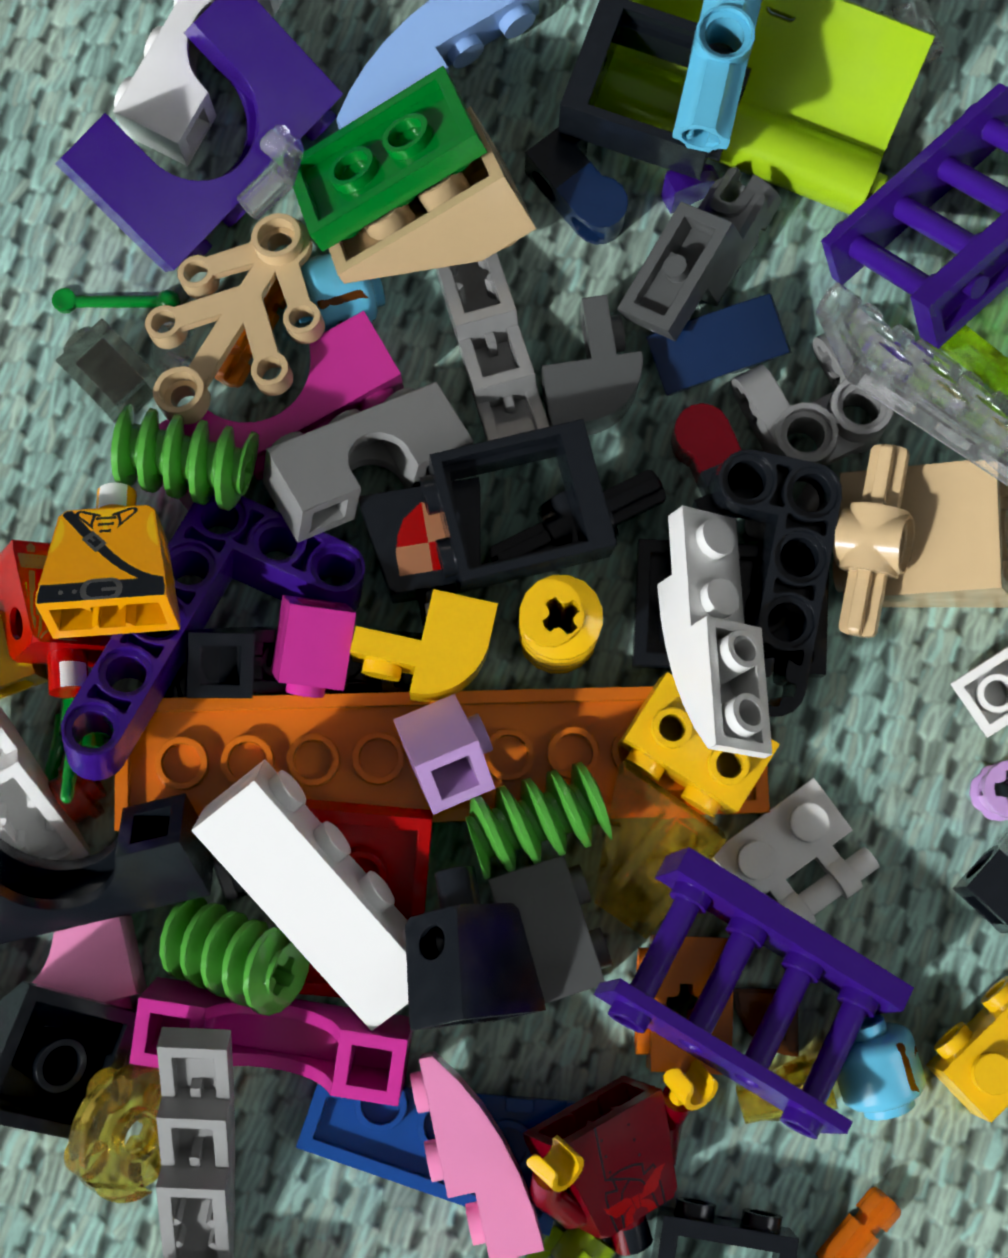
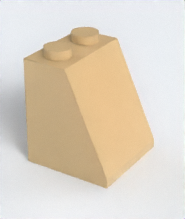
M996 457L908 466L900 508L910 512L914 519L915 536L913 552L907 571L904 574H899L898 579H887L882 607L1008 608V472ZM867 470L840 473L842 501L839 515L845 507L850 508L852 502H861ZM833 559L835 588L838 592H843L844 598L848 572L840 570Z

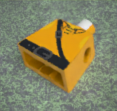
M116 482L104 484L97 490L96 509L69 510L58 517L35 598V605L53 639L180 630L181 621L166 535L156 509L149 505L136 506L137 492L127 484Z

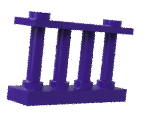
M998 83L978 102L972 104L958 120L846 219L837 223L831 232L821 240L831 277L840 286L844 285L865 266L910 294L919 336L937 349L1008 287V187L974 169L996 148L1008 153V87L1001 83ZM954 187L1002 215L983 232L973 234L933 211L930 207ZM911 227L955 253L956 256L937 273L929 276L885 249V247L905 229Z
M687 847L666 855L655 879L672 889L669 895L674 901L631 984L621 978L600 982L593 995L611 1005L608 1015L621 1025L638 1033H645L647 1028L782 1110L783 1113L780 1121L792 1130L812 1139H817L820 1133L848 1134L853 1121L825 1104L865 1018H873L875 1014L904 1011L914 987L694 849ZM708 911L728 924L725 930L730 936L687 1020L654 998L697 914H705ZM764 946L783 958L781 966L786 971L744 1055L713 1036L712 1032L754 948L761 949ZM820 981L839 993L836 999L841 1006L802 1089H799L770 1071L769 1068L809 984Z

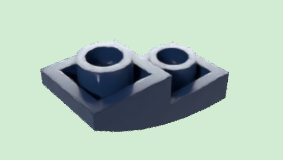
M770 293L689 320L676 342L657 333L646 336L666 396L683 392L728 374L742 372L792 353L773 296Z

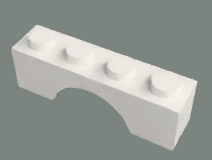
M174 0V8L164 25L155 27L150 33L144 48V59L134 76H128L122 81L114 99L113 112L121 129L130 138L186 166L189 165L217 115L208 91L197 79V63L201 51L189 40L184 32L215 0ZM284 0L257 1L271 16H275Z

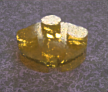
M128 1064L118 1070L108 1067L98 1071L91 1078L87 1087V1096L80 1105L73 1120L69 1144L64 1152L65 1166L69 1171L77 1175L87 1188L108 1201L129 1203L141 1200L152 1193L146 1186L155 1182L159 1176L161 1159L156 1120L162 1097L159 1068ZM136 1121L142 1123L143 1126L140 1134L130 1136L125 1144V1138L130 1127Z

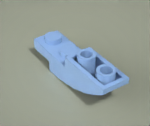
M539 0L427 1L382 43L366 63L349 90L336 118L338 129L348 125L443 65L448 74V67L450 65L457 69L468 66L482 54L486 44L503 34L507 39L521 35L531 27L536 15L539 14Z

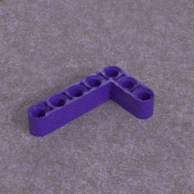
M215 494L205 505L193 502L168 543L181 621L180 630H174L171 634L159 638L148 636L145 632L112 635L64 714L61 723V735L66 758L72 771L81 778L97 781L105 780L117 774L124 766L186 659L187 630L203 629L232 579L279 600H282V595L332 601L346 603L356 611L361 601L365 575L364 558L358 549L324 532L297 543L281 513L244 496L240 498L236 506L230 511L222 510L217 506ZM214 526H226L231 528L232 531L216 534L208 531V529ZM271 551H281L287 553L290 557L283 560H274L266 557L264 554ZM185 575H196L204 579L193 585H186L177 581L178 578ZM336 576L343 578L348 583L343 586H331L323 582L322 579ZM124 678H134L143 682L138 689L131 692H121L112 688L117 681ZM93 732L105 733L111 737L105 745L99 748L90 749L78 744L85 735Z

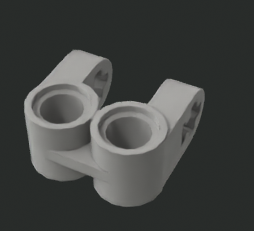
M841 324L813 339L814 354L834 391L811 403L802 402L790 406L771 372L761 364L731 380L733 395L764 452L828 466L850 454L866 452L878 443L894 414V399L891 390L886 386L859 338L846 324ZM849 406L860 407L870 415L872 422L864 425L856 424L845 416L843 408ZM795 433L806 434L815 441L817 450L808 453L800 452L791 446L787 437Z

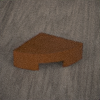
M734 988L733 1006L738 1019L740 1018L751 1037L754 1036L776 989ZM798 1009L777 1053L799 1057Z

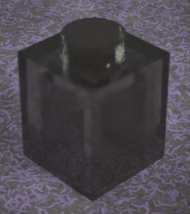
M103 318L93 327H83L75 332L64 345V353L55 360L69 378L114 424H116L124 406L131 403L135 414L153 397L154 384L158 379L157 375Z

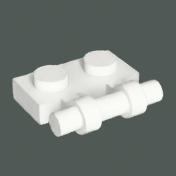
M815 778L810 779L770 808V813L762 814L709 853L716 864L765 895L769 893L775 901L812 924L816 923L814 915L841 895L845 899L853 896L863 888L861 881L880 867L872 853L864 846L846 860L838 854L833 845L853 831V829ZM815 859L826 874L800 894H797L786 879Z

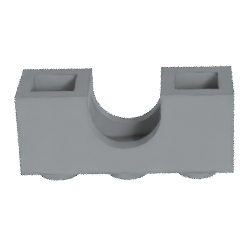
M434 382L416 390L411 387L398 390L390 395L385 402L363 411L357 409L347 410L333 418L328 425L305 434L302 432H292L284 435L266 449L262 482L297 543L355 519L361 486L352 473L354 469L365 465L381 466L393 472L405 489L421 486L420 477L430 475V454L472 445L474 441L438 383Z

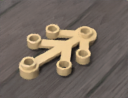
M283 213L270 214L262 218L254 226L249 243L207 257L193 255L186 258L179 265L177 270L178 279L187 295L196 300L175 307L161 305L152 309L145 319V329L150 338L159 348L173 349L184 342L188 330L217 322L188 367L170 368L163 372L154 384V400L169 421H171L175 414L183 416L184 424L196 423L204 417L211 401L210 392L207 388L244 329L254 359L250 370L251 376L258 389L265 395L278 396L285 393L291 387L294 378L293 372L287 359L278 351L264 297L277 278L287 304L283 314V323L290 338L298 344H311L323 335L325 330L324 319L318 306L310 301L301 267L307 262L312 253V239L307 227L299 220ZM281 245H289L280 251H275ZM249 270L239 286L215 293L219 287L220 278ZM207 272V275L202 280L190 282L195 274ZM313 317V321L308 326L302 328L295 327L299 319ZM175 322L171 330L164 333L158 332L164 323ZM269 369H282L276 378L270 380L263 379V375ZM194 396L189 403L177 407L179 401L184 397Z

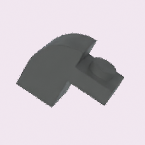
M607 295L582 298L580 322L587 359L542 366L541 387L549 426L584 419L588 436L597 434L612 427L622 419L635 399L643 367L642 351L617 354V352H623L626 349L624 326L620 314L610 315Z

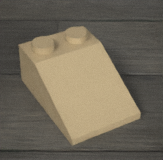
M471 106L467 108L468 113L487 153L472 161L463 171L449 175L424 190L407 205L395 208L363 227L354 237L340 241L330 247L329 252L337 275L344 284L483 261L498 251L512 246L520 238L536 230L534 222L502 156Z

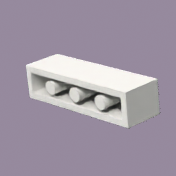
M264 759L206 805L191 831L366 1026L373 1031L408 1004L405 925L408 920L394 906V896L385 881L373 871H369L366 874L349 855L351 849L341 831L329 821L321 823L305 805L306 796L297 781L283 770L277 773Z

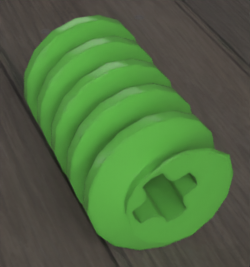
M129 403L124 406L119 414L113 431L111 443L112 475L116 483H123L129 486L134 485L138 480L141 489L149 493L157 492L164 485L166 494L174 499H180L189 490L192 501L200 505L208 503L215 494L217 506L222 510L230 511L248 490L256 465L259 435L257 432L251 431L242 448L235 447L234 429L232 426L226 425L217 442L210 441L208 421L200 420L192 435L187 436L184 433V418L179 414H175L172 417L166 431L159 429L158 411L153 408H149L139 425L134 423L133 405Z
M582 762L572 764L570 785L566 783L557 770H551L546 774L544 793L541 792L531 778L522 779L520 800L517 801L505 785L496 788L495 808L491 809L482 796L479 795L470 799L469 816L465 817L484 880L490 878L491 858L495 856L508 872L514 871L516 869L517 849L522 848L534 864L540 863L542 842L546 840L549 841L559 856L566 854L567 835L572 832L585 848L591 847L593 826L597 824L600 825L610 840H613L608 813L595 778Z
M203 897L177 903L167 917L160 937L159 955L163 968L170 976L186 980L195 987L208 989L216 996L229 998L237 1005L250 1007L258 1014L270 1016L284 1010L300 993L308 975L310 962L278 927L270 929L264 921L254 918L248 920L244 913L234 910L228 912L225 906L214 902L208 904Z

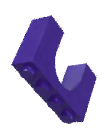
M215 0L184 32L189 40L232 84L245 110L247 124L245 143L240 156L225 174L215 179L202 181L188 180L172 175L159 167L106 113L55 163L165 272L175 270L190 256H205L213 246L206 239L212 230L221 221L228 228L234 225L254 204V201L247 194L262 178L269 184L275 182L287 170L285 163L294 158L289 150L304 135L311 142L315 140L337 117L331 107L343 93L257 0Z

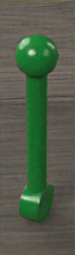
M61 288L55 291L52 296L54 308L64 314L72 312L75 308H156L161 305L175 307L181 304L179 295L169 289L161 291L158 295H75L72 290Z

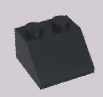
M27 981L21 982L0 1000V1125L92 1144L131 1048L137 1011Z

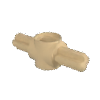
M878 444L871 448L861 502H852L850 508L845 507L841 511L835 529L833 544L834 561L840 570L848 572L838 626L840 632L855 637L871 638L876 636L887 579H898L899 574H904L907 571L913 552L915 536L914 519L910 512L900 508L910 454L908 449L894 444Z

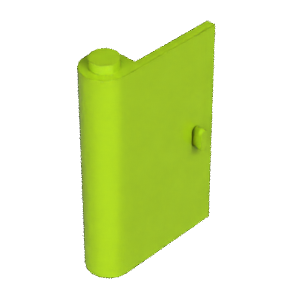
M630 0L696 23L699 22L703 0ZM762 0L755 29V41L747 65L752 70L741 102L737 108L729 147L723 149L719 161H713L730 168H738L740 172L750 176L755 174L768 183L850 215L880 189L888 179V175L878 172V169L935 38V34L848 0ZM768 7L772 12L794 20H788L778 15L772 14L771 12H769ZM617 44L595 107L673 133L688 68Z

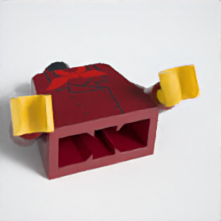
M698 1059L691 1062V1066L686 1074L676 1067L667 1070L663 1075V1081L667 1085L663 1091L661 1088L623 1075L523 1132L525 1143L532 1154L526 1162L527 1166L533 1171L529 1190L530 1201L566 1229L579 1228L599 1239L611 1238L614 1250L619 1255L629 1256L646 1250L653 1242L646 1214L672 1199L677 1190L674 1166L676 1165L683 1123L690 1111L698 1110L712 1100L718 1090L717 1080Z

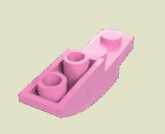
M433 1051L422 1054L419 1058L421 1071L410 1073V1080L418 1114L430 1111L435 1139L424 1141V1147L432 1183L444 1180L448 1198L475 1192L477 1201L465 1204L468 1226L473 1246L486 1243L489 1258H520L519 1256L545 1251L542 1232L535 1206L530 1201L528 1186L500 1127L482 1100L462 1076L437 1052Z

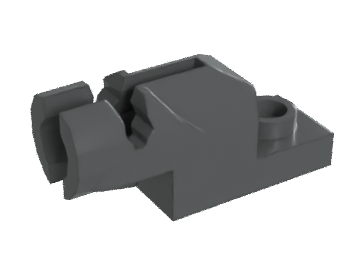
M732 167L711 186L699 208L680 202L619 304L618 311L626 320L676 342L700 300L713 306L719 305L742 264L756 247L759 231H766L782 200L778 192L755 174H753L745 187L739 181L742 175L739 169Z

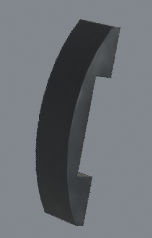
M229 627L187 630L185 697L253 698V694H290L285 691L286 683H278L271 672L277 627ZM377 630L421 640L423 633ZM350 654L344 691L326 689L325 694L409 692L413 675L402 672L399 682L374 678L361 673L363 664L353 662Z

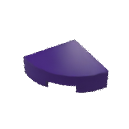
M705 164L700 180L669 170L665 175L661 197L670 214H672L680 202L691 205L705 198L711 186L720 178L713 165Z

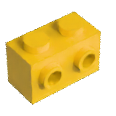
M666 672L658 679L618 742V745L629 751L625 759L629 765L655 781H659L661 776L665 774L685 787L681 798L711 817H715L719 810L726 815L739 812L773 757L771 755L763 759L708 749L695 730L682 703L673 675L669 672ZM771 739L772 754L774 755L780 744Z
M1008 976L999 980L985 993L981 999V1003L985 1007L967 1024L964 1022L957 1023L937 1041L934 1049L938 1053L926 1064L931 1072L971 1114L991 1123L1008 1107Z

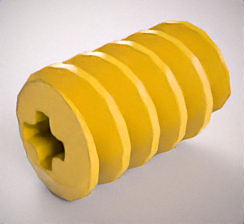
M551 575L538 580L525 593L519 608V642L525 658L537 669L550 674H566L582 667L592 656L603 626V608L596 592L585 581L570 575ZM553 617L559 624L569 620L572 623L570 634H566L560 627L549 631V618Z

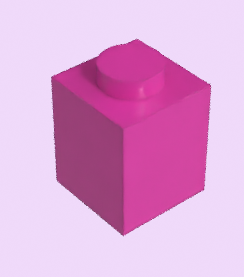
M282 595L271 672L278 683H286V692L303 697L323 698L326 689L344 691L356 612L346 603Z

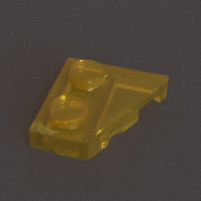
M624 760L618 767L609 812L613 840H610L605 833L594 889V903L647 939L664 919L674 901L669 895L672 889L655 879L666 855L690 847L712 860L726 843L727 839L723 830Z

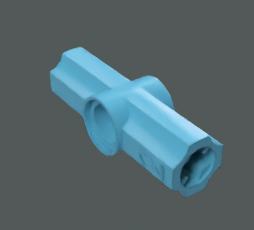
M703 0L672 134L673 138L680 140L689 149L709 153L712 150L727 149L729 147L746 68L755 41V29L762 0ZM723 43L730 46L735 52L720 54L713 51L708 45Z

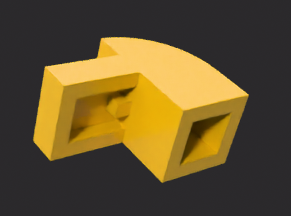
M433 589L421 640L356 626L350 648L353 662L363 664L361 673L378 679L399 682L402 672L412 674L413 678L409 691L410 701L433 702L457 694L475 679L483 667L489 649L498 603Z

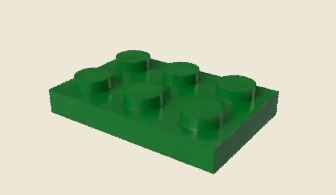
M443 65L285 163L309 235L321 251L324 252L340 241L354 237L363 227L391 210L407 205L418 194L449 175L463 171L472 161L486 154L487 150L455 83Z

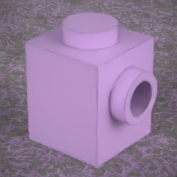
M455 694L393 719L410 765L433 815L495 789L484 757L485 753L493 750L485 726L478 713L468 718L466 717Z

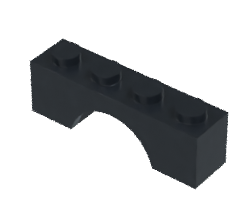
M186 793L123 808L119 835L115 841L99 853L75 860L39 858L24 853L0 839V944L211 895L215 856L191 831L199 816Z

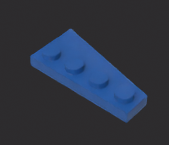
M317 1083L296 1148L465 1206L466 1203L477 1201L475 1192L448 1198L444 1180L432 1183L424 1147V1141L435 1139L430 1111L418 1114L412 1087L403 1088L397 1107L330 1096L327 1090ZM476 1093L503 1132L530 1190L533 1171L527 1166L526 1162L532 1154L525 1143L522 1133L577 1101ZM535 1206L541 1232L549 1236L554 1220Z

